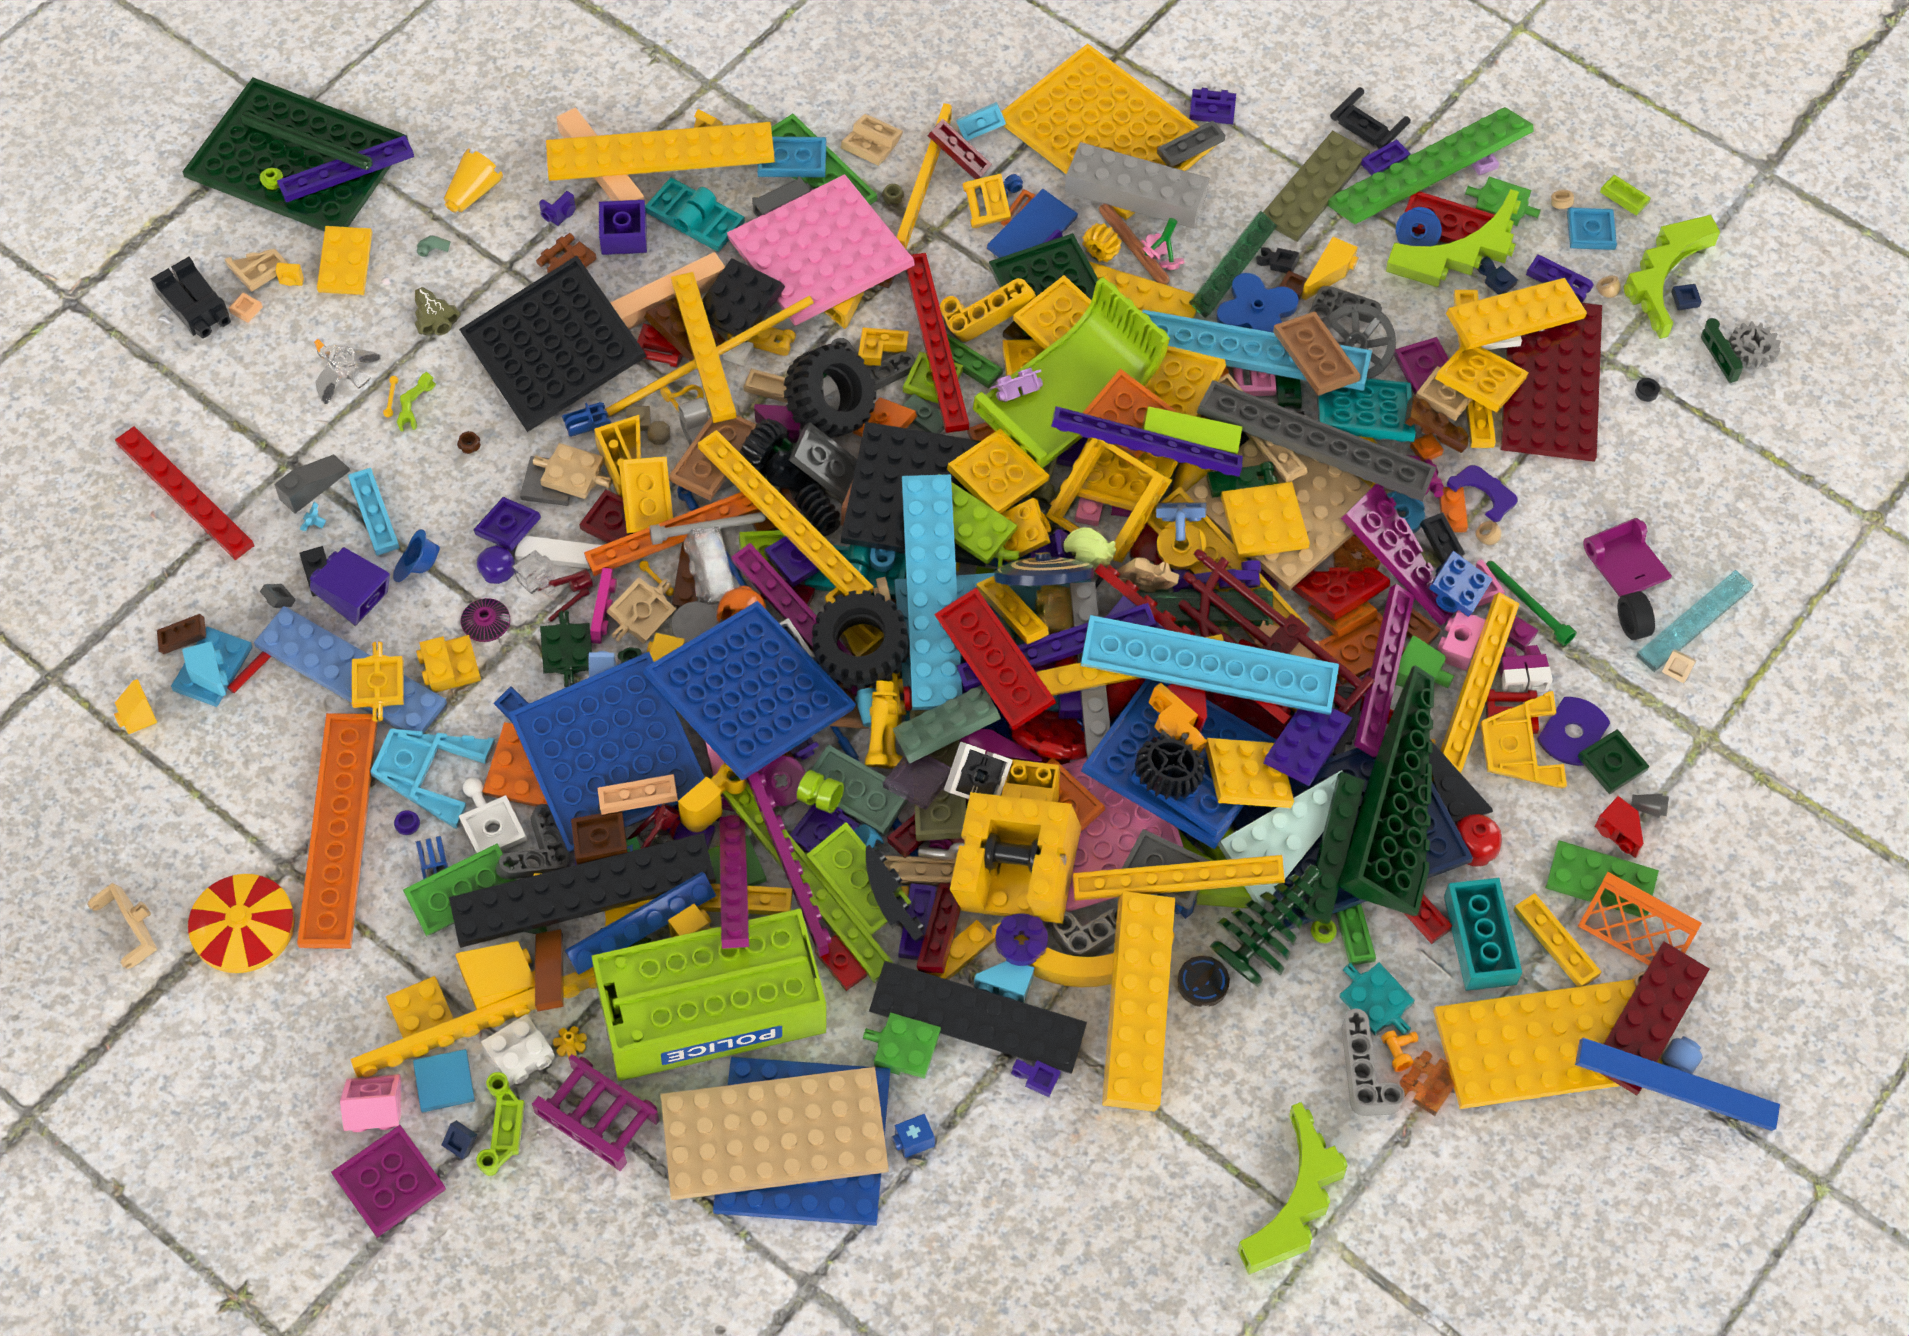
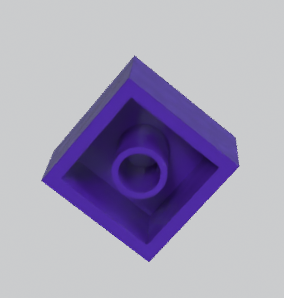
M645 200L599 202V240L602 255L647 253Z

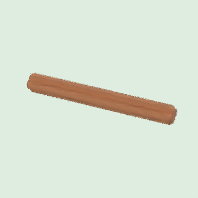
M1107 204L1101 205L1099 207L1101 215L1114 231L1118 233V236L1154 280L1164 285L1168 284L1170 279L1167 273L1154 257L1151 259L1149 256H1145V252L1142 250L1145 246L1113 207Z

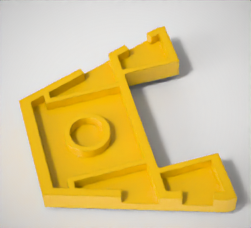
M1549 691L1540 697L1528 700L1517 707L1510 708L1481 721L1480 726L1487 772L1561 789L1567 787L1564 764L1538 766L1531 717L1552 716L1556 714L1553 691Z

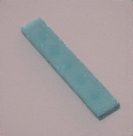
M1737 570L1733 571L1638 651L1636 657L1653 672L1657 671L1668 661L1674 649L1677 651L1683 649L1749 593L1754 585Z

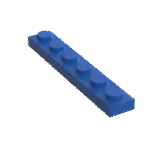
M701 872L567 948L565 952L576 973L579 975L593 967L592 955L626 948L665 926L670 918L695 903L698 907L715 897L716 894L705 873Z

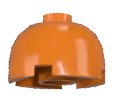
M739 586L727 591L720 599L717 608V620L719 622L720 619L724 621L756 601L766 609L765 601L752 588Z

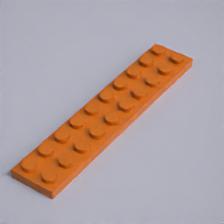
M326 713L297 940L299 948L351 949L371 785L370 771L373 767L378 721L372 720L373 714Z

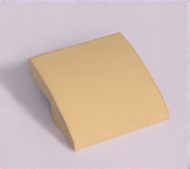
M864 114L854 123L853 131L842 140L841 149L879 166L894 149L903 131Z

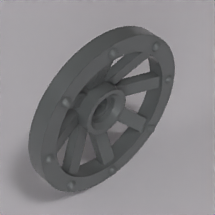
M1349 304L1334 310L1323 321L1328 330L1332 327L1345 340V342H1338L1339 345L1353 347L1354 344L1359 343L1361 344L1359 348L1367 350L1368 348L1387 345L1382 359L1373 353L1371 354L1370 361L1375 366L1368 369L1367 378L1372 379L1378 376L1391 363L1396 350L1395 331L1388 317L1377 308L1366 304ZM1359 314L1374 318L1363 333L1360 332ZM1347 315H1352L1353 332L1350 334L1337 322ZM1381 324L1386 331L1387 337L1367 340L1378 325Z

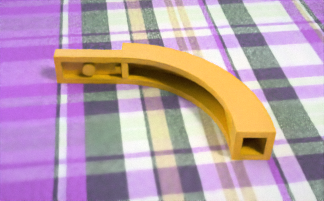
M1001 922L992 926L991 934L994 936V942L996 930ZM1173 932V936H1172V945H1173V940H1174V935H1175L1174 932ZM1024 935L1014 938L1021 945L1024 944L1025 940H1029ZM1047 947L1043 956L1041 955L1040 958L1036 959V962L1028 966L1034 967V976L1054 984L1070 987H1098L1112 983L1114 953L1096 957H1079L1063 954Z

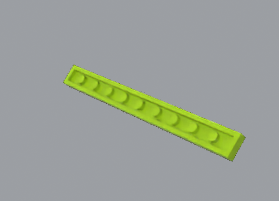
M735 776L731 781H737L740 778ZM747 783L745 790L739 794H731L724 791L722 793L723 797L784 871L749 784ZM785 829L782 830L784 838L789 837L793 845L794 852L791 853L793 860H799L803 874L800 875L802 882H808L813 897L809 899L812 906H818L823 921L867 972L873 983H876L879 980L884 961L893 963L892 960Z

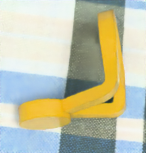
M696 384L688 385L676 393H671L666 386L660 389L663 399L666 402L671 401L678 413L679 404L674 398L690 390L697 391V398H704L702 388Z

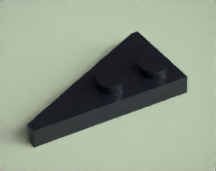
M1433 743L1432 753L1429 754V764H1432V782L1452 820L1458 822L1461 818L1468 815L1492 813V807Z

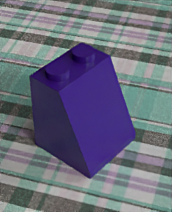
M343 547L339 552L334 551L328 557L327 564L322 569L318 568L310 577V590L356 626L388 593L390 574Z

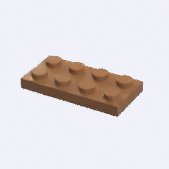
M1315 311L1274 325V334L1318 396L1360 381V373Z
M736 415L737 418L717 423H713L712 417H710L670 473L669 481L711 501L727 477L698 449V442L717 430L739 452L746 437L749 436L756 424Z

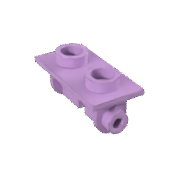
M1032 368L1018 372L1019 377L1014 379L1010 375L997 379L998 384L992 386L991 389L998 388L999 392L996 393L997 399L1003 402L1019 397L1018 387L1021 388L1023 395L1038 391L1043 386L1041 378H1037L1036 373L1041 372V369L1034 372Z

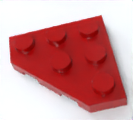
M1329 567V571H1315L1313 569L1291 590L1336 621L1390 587V578L1374 567H1364L1363 571H1349V567Z

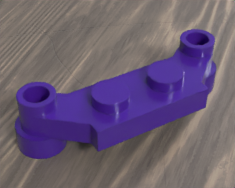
M1245 561L1241 563L1242 570H1227L1240 582L1245 583V586L1248 588L1260 587L1259 573L1261 572V561ZM1171 571L1179 575L1178 583L1173 586V596H1188V590L1195 589L1192 587V584H1188L1183 578L1185 573L1189 571ZM1212 572L1193 575L1197 580L1199 579L1206 585ZM1219 578L1216 584L1220 589L1232 588L1221 578Z

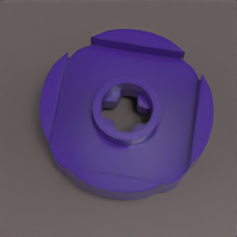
M1014 914L1002 919L1001 924L996 930L995 945L998 953H1001L1007 962L1017 966L1031 965L1046 952L1048 934L1043 921L1039 917H1033L1029 914ZM1024 935L1029 940H1025L1024 944L1021 945L1014 938Z

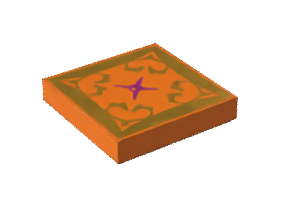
M1367 601L1336 621L1315 606L1311 605L1308 607L1309 614L1338 638L1378 616L1377 609Z

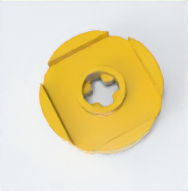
M1175 521L1165 526V529L1159 534L1157 538V553L1165 564H1169L1170 568L1185 570L1201 562L1194 556V552L1197 549L1205 552L1206 540L1203 532L1193 526V523L1185 521V540L1183 543L1188 544V547H1185L1184 550H1179V548L1174 546L1178 544Z

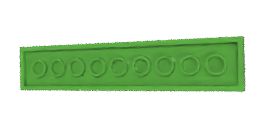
M1501 108L1481 118L1479 121L1446 136L1444 139L1409 155L1407 159L1392 164L1389 169L1374 173L1372 176L1336 193L1328 199V206L1355 225L1534 132L1533 124L1508 108Z

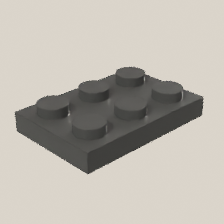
M809 422L804 425L789 460L844 502L853 481L857 459Z
M1142 829L1122 869L1210 860ZM1200 890L1159 893L1157 895L1175 898L1176 904L1190 910Z

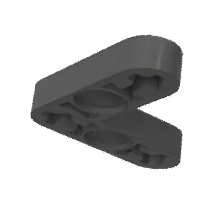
M1323 286L1318 290L1309 313L1322 311L1327 317L1334 310L1344 306L1343 303L1345 301H1351L1354 304L1370 305L1381 312L1382 307L1375 300L1332 286ZM1326 295L1330 296L1327 305L1323 303ZM1359 314L1360 321L1371 323L1374 319L1368 315Z
M837 338L831 342L832 345H843L845 349L850 348L856 352L847 339ZM900 352L881 361V366H870V375L876 384L874 391L909 375L915 362L913 355L908 352ZM880 370H888L890 375L881 377L878 375V372Z
M540 804L536 806L530 817L539 849L503 854L496 864V872L501 878L508 880L533 876L534 873L543 874L568 866L570 856L548 805ZM550 834L554 836L556 843L547 842L544 839V835ZM526 860H536L539 864V867H530L527 864Z

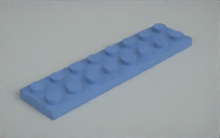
M285 606L254 641L256 648L266 652L268 655L351 703L352 659L371 656ZM404 675V705L383 707L382 721L396 729L423 731L424 734L446 706L447 701L442 696ZM360 707L366 712L373 714V708Z

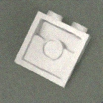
M527 1014L481 1041L483 1048L498 1071L507 1076L509 1087L513 1084L524 1082L529 1077V1074L537 1069H545L555 1059L552 1048Z

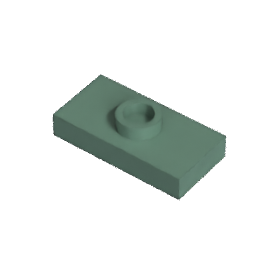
M913 394L902 405L916 411L917 418L912 423L925 432L940 434L945 429L941 412L917 395Z

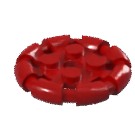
M1045 710L1014 731L1009 723H1006L1007 731L1012 736V739L1029 751L1031 749L1037 751L1038 755L1057 760L1062 758L1077 760L1087 756L1085 735L1081 730L1082 725L1076 719H1058V712Z

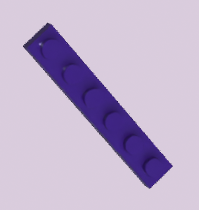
M404 135L359 151L358 153L372 158L373 165L369 170H364L337 159L277 180V183L285 201L289 202L413 158V150Z

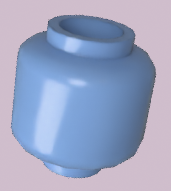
M1683 1036L1681 1039L1675 1038L1670 1042L1662 1055V1059L1669 1067L1693 1074L1703 1056L1700 1052L1701 1047L1693 1040Z

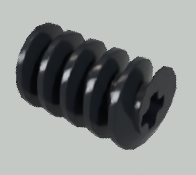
M818 483L810 484L796 494L794 500L797 506L818 532L823 536H828L839 529L841 514L838 510L835 511V505L830 504V499L825 497V492L820 490Z

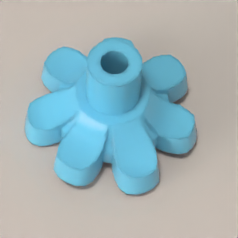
M315 501L309 511L310 513L306 512L303 519L305 521L300 526L302 531H306L313 524L323 528L326 522L325 519L318 516V504Z

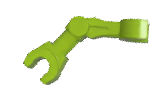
M428 372L420 376L418 384L414 388L400 396L402 412L399 413L397 419L400 431H404L403 426L407 422L411 423L413 430L417 428V422L411 411L412 402L423 391H431L436 386V383L432 381L434 379L433 376Z

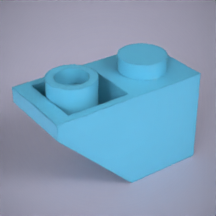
M212 641L183 648L185 665L191 681L220 696L226 695L224 685L229 683L225 670L221 671L220 664H224L220 649L215 650Z
M1007 961L977 973L974 978V988L1024 1003L1033 981L1034 967L1028 965L1017 966Z

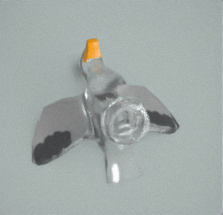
M319 339L315 340L314 343L318 355L322 359L327 360L326 367L315 381L316 390L321 401L324 404L329 403L339 380L342 378L351 380L357 389L363 387L371 377L358 370L356 366L362 363L377 361L381 358V355L371 351L352 349L349 346L332 345L327 347Z

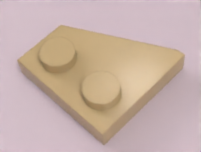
M276 249L265 250L261 253L246 254V258L232 260V257L224 259L230 270L251 292L277 276L275 271L277 263L288 264Z

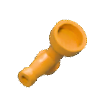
M1394 1030L1384 1033L1381 1036V1040L1384 1044H1387L1394 1057L1392 1060L1394 1071L1401 1072L1411 1067L1414 1063L1412 1057L1409 1054L1403 1053L1400 1047L1418 1042L1417 1033L1414 1031L1398 1037Z

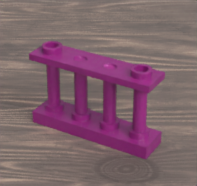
M571 1054L569 1062L574 1070L551 1099L547 1098L545 1100L538 1095L532 1103L534 1113L621 1171L627 1164L624 1148L646 1119L656 1125L660 1121L657 1107L647 1099L644 1101L640 1100L595 1070L593 1064L582 1056L577 1058ZM584 1076L595 1083V1085L573 1113H568L567 1115L559 1110V1105L580 1078ZM605 1090L616 1099L594 1128L590 1127L587 1129L581 1124V1119ZM626 1104L638 1113L616 1142H611L610 1144L602 1139V1134Z

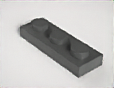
M1210 121L1158 147L1157 154L1167 166L1173 167L1224 142L1226 135L1214 121Z

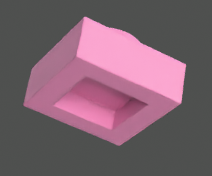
M1080 497L1075 522L1099 526L1103 503Z

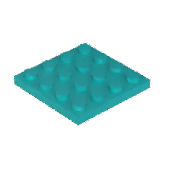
M1366 378L1364 391L1341 387L1319 396L1317 395L1318 421L1358 437L1414 442L1416 435L1415 424L1412 426L1405 424L1407 403L1412 397L1411 383Z

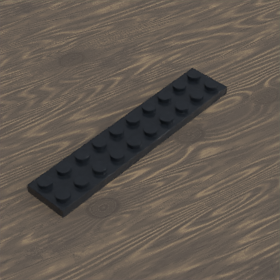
M704 833L452 896L449 897L458 944L462 948L655 899L701 872L705 873L710 884L716 883L705 836Z

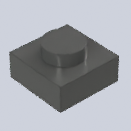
M264 584L260 590L267 603L273 608L292 607L296 600L283 584Z

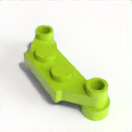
M501 1072L490 1074L486 1081L488 1091L497 1100L490 1149L480 1151L476 1157L478 1168L486 1176L495 1175L498 1169L512 1155H519L525 1103L524 1100L517 1099L509 1088L507 1076Z

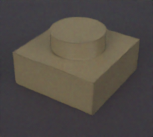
M650 406L626 407V419L639 415L641 431H648V426L651 424Z

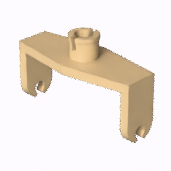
M111 883L92 897L87 905L89 909L96 911L106 906L112 900H116L124 918L141 943V945L124 956L120 962L122 967L129 969L158 950L143 919L151 915V912L141 901L134 907L122 887Z

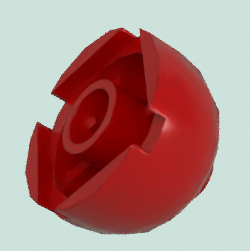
M1473 814L1461 818L1456 827L1473 857L1472 862L1467 865L1473 867L1487 865L1499 854L1502 845L1500 828L1491 818L1481 814Z

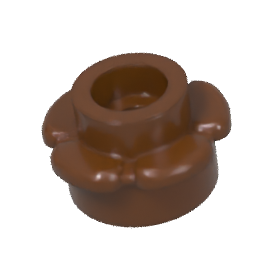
M464 432L459 436L457 446L459 449H462L463 453L471 454L479 450L481 446L479 443L480 438L474 432Z

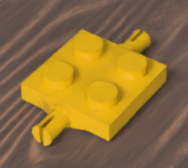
M378 641V650L377 643H372V656L352 659L353 708L371 707L373 708L372 720L378 721V713V719L382 721L383 707L404 705L403 656L389 657L383 655V643Z

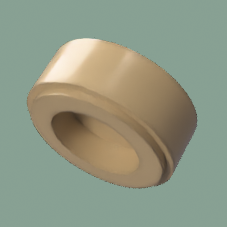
M1558 190L1551 195V205L1554 208L1566 209L1574 204V194L1569 190Z

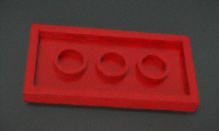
M1420 191L1410 196L1405 212L1415 207H1424L1432 210L1440 220L1442 227L1439 241L1451 243L1469 236L1482 228L1495 216V214ZM1419 224L1417 228L1413 227L1412 232L1419 235L1424 234L1425 229H1422L1424 226Z

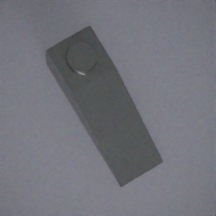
M333 454L293 469L274 485L279 500L296 514L346 475L350 468Z

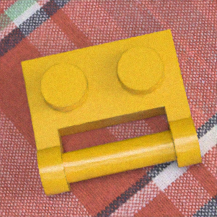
M1002 174L971 180L962 184L963 191L966 192L972 216L970 220L972 228H980L987 224L1011 219ZM978 188L982 189L987 211L985 216L980 215L975 190Z

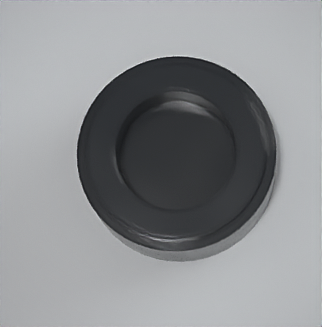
M1651 378L1639 380L1635 388L1636 396L1646 402L1655 400L1660 392L1658 382Z

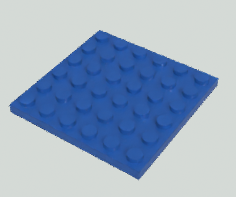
M758 601L646 666L643 671L646 678L741 780L746 779L853 711L856 705Z
M650 652L508 713L569 853L574 851L571 819L601 813L598 796L599 787L674 774L679 801L705 778L674 707L643 674L644 668L654 662ZM678 801L665 803L672 807L679 805ZM662 804L622 811L625 828L647 819L656 807H661Z
M1146 679L1084 763L1081 772L1211 848L1216 849L1240 811L1216 837H1213L1131 778L1136 771L1135 760L1139 749L1154 736L1158 739L1161 737V733L1154 727L1160 713L1148 703L1154 687L1160 683L1166 687L1170 685V683ZM1206 700L1207 718L1200 732L1206 740L1207 738L1276 742L1275 738ZM1204 748L1203 751L1199 754V757L1204 759V774H1206L1212 779L1206 750Z
M731 1057L728 1085L869 1067ZM875 1067L885 1137L890 1068ZM881 1173L716 1194L714 1197L713 1213L877 1226Z

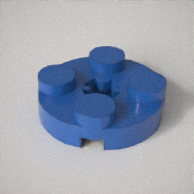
M1424 207L1412 208L1403 213L1397 221L1396 235L1400 244L1436 246L1441 238L1442 227L1440 220L1430 209ZM1419 224L1423 225L1422 229H1425V233L1415 236V232H1412L1413 227L1417 228Z

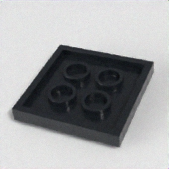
M731 258L702 299L710 325L735 337L763 320L785 286L781 281Z

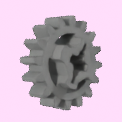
M1751 321L1749 326L1742 323L1740 328L1736 327L1729 339L1731 348L1742 362H1746V367L1749 368L1751 364H1754L1755 368L1758 369L1760 364L1767 367L1769 362L1774 363L1781 349L1779 348L1781 340H1776L1777 333H1770V326L1765 329L1763 328V323L1760 322L1758 326H1755L1754 322Z

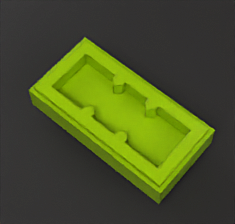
M1615 174L1600 190V193L1636 216L1651 200V197Z

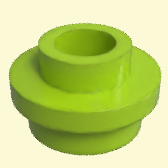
M277 168L265 169L260 174L262 185L271 190L279 188L277 180L283 179L282 172Z
M1332 920L1327 925L1314 921L1310 932L1317 942L1329 943L1335 938L1337 928ZM1325 929L1328 933L1322 934L1319 930Z

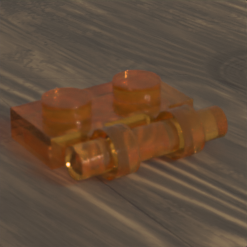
M1423 1051L1420 1057L1414 1059L1411 1070L1408 1074L1403 1075L1399 1083L1404 1090V1097H1406L1409 1091L1417 1093L1412 1102L1433 1116H1436L1453 1091L1455 1084L1453 1079H1451L1448 1062L1440 1058L1438 1063L1433 1065L1429 1062L1432 1054L1428 1051ZM1421 1073L1428 1075L1424 1083L1417 1080Z

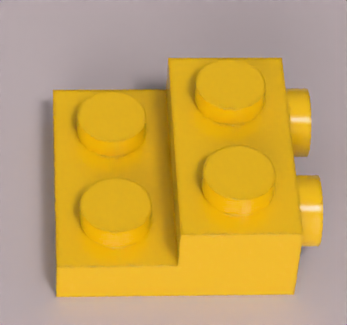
M469 635L447 641L442 636L419 642L421 649L416 650L419 664H425L426 670L421 671L425 685L430 684L433 692L436 693L481 681Z

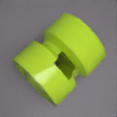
M809 770L805 773L799 784L797 799L810 806L816 803L817 809L833 813L843 796L844 784L832 778L824 780V775Z

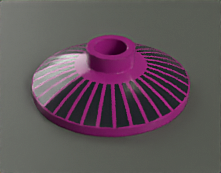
M491 598L479 599L470 603L464 609L461 616V626L464 633L469 635L471 639L479 642H490L500 638L510 625V614L507 607L500 601Z

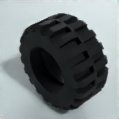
M838 344L824 345L803 353V355L798 356L793 361V365L789 366L787 370L789 376L785 377L784 386H786L784 399L787 398V409L792 412V419L795 423L801 424V429H803L804 425L811 422L828 437L837 438L860 429L870 419L871 414L869 413H872L875 408V403H873V400H876V391H874V386H876L875 380L871 378L869 366L864 365V359L860 355L856 356V352L852 349H845L843 345ZM822 373L831 377L838 387L840 404L837 411L827 404L821 393L820 381Z
M856 590L849 591L848 596L843 597L842 594L836 596L834 603L828 601L823 606L824 613L819 612L815 618L817 624H814L812 628V644L818 665L830 675L837 685L842 682L843 687L850 690L852 686H857L858 690L865 689V686L872 685V688L875 689L876 681H891L893 679L892 673L898 674L901 671L902 663H905L908 657L909 638L904 616L900 610L896 609L894 602L891 600L885 602L884 595L879 593L872 596L871 591L863 590L862 594H856ZM855 625H871L878 628L884 634L881 646L866 656L848 655L837 646L838 639L842 633Z

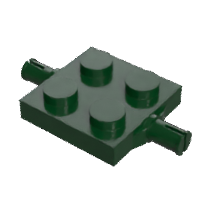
M562 610L558 613L560 624L540 626L543 674H564V687H569L568 679H570V686L575 684V673L589 671V652H592L590 623H569V611L564 610V619Z

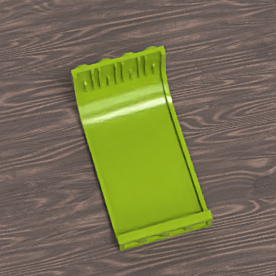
M1102 277L1096 281L1092 301L1080 320L1065 335L1011 375V378L1014 379L1019 377L1018 372L1032 368L1034 372L1041 369V372L1036 373V376L1041 378L1043 386L1038 391L1025 395L1022 394L1021 388L1018 387L1020 396L1007 402L997 399L996 393L999 392L997 387L986 395L981 391L974 396L973 410L995 431L1001 428L1041 468H1044L1083 437L1077 433L1063 432L1051 427L1055 407L1083 413L1119 369H1122L1145 386L1161 365L1170 337H1168L1165 330L1156 326L1146 313H1142L1131 299L1120 293L1113 283L1108 282Z

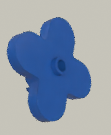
M1242 273L1236 276L1232 283L1231 292L1234 299L1226 301L1218 307L1216 320L1217 323L1274 333V325L1282 323L1281 318L1291 316L1296 312L1299 301L1298 295L1288 287H1276L1267 290L1258 276L1251 273Z

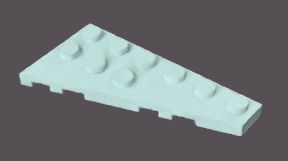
M1339 771L1296 796L1291 808L1277 807L1222 839L1218 846L1226 859L1282 855L1284 878L1286 879L1323 833L1337 776L1343 771ZM1279 883L1244 887L1253 901L1263 907L1266 902L1260 898V895L1264 892H1269L1273 895L1276 891L1274 886Z

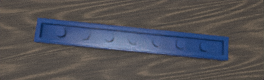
M1586 1038L1579 1040L1575 1062L1577 1066L1770 1131L1777 1128L1779 1103Z

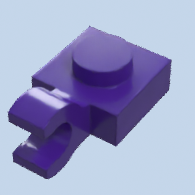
M1016 1059L1011 1072L1015 1077L1028 1079L1025 1087L1047 1097H1050L1061 1074V1071L1038 1060L1033 1067L1019 1059Z

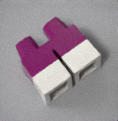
M1538 645L1525 647L1523 656H1517L1514 647H1504L1498 667L1502 681L1500 686L1501 692H1524L1525 690L1526 692L1528 690L1548 692L1553 679L1546 654H1541Z

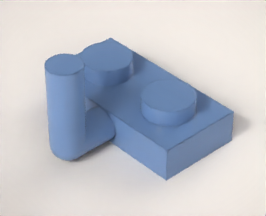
M1158 503L1156 508V518H1162L1163 521H1175L1177 541L1185 540V518H1187V521H1200L1201 518L1206 517L1207 503Z

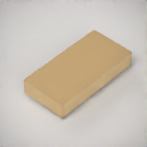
M751 368L743 386L744 392L788 403L787 398L784 399V391L786 390V386H784L785 377Z

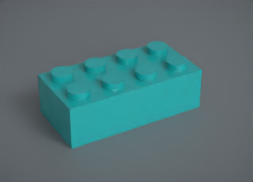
M1500 878L1448 883L1444 900L1449 922L1453 926L1451 931L1465 991L1517 985L1523 972Z

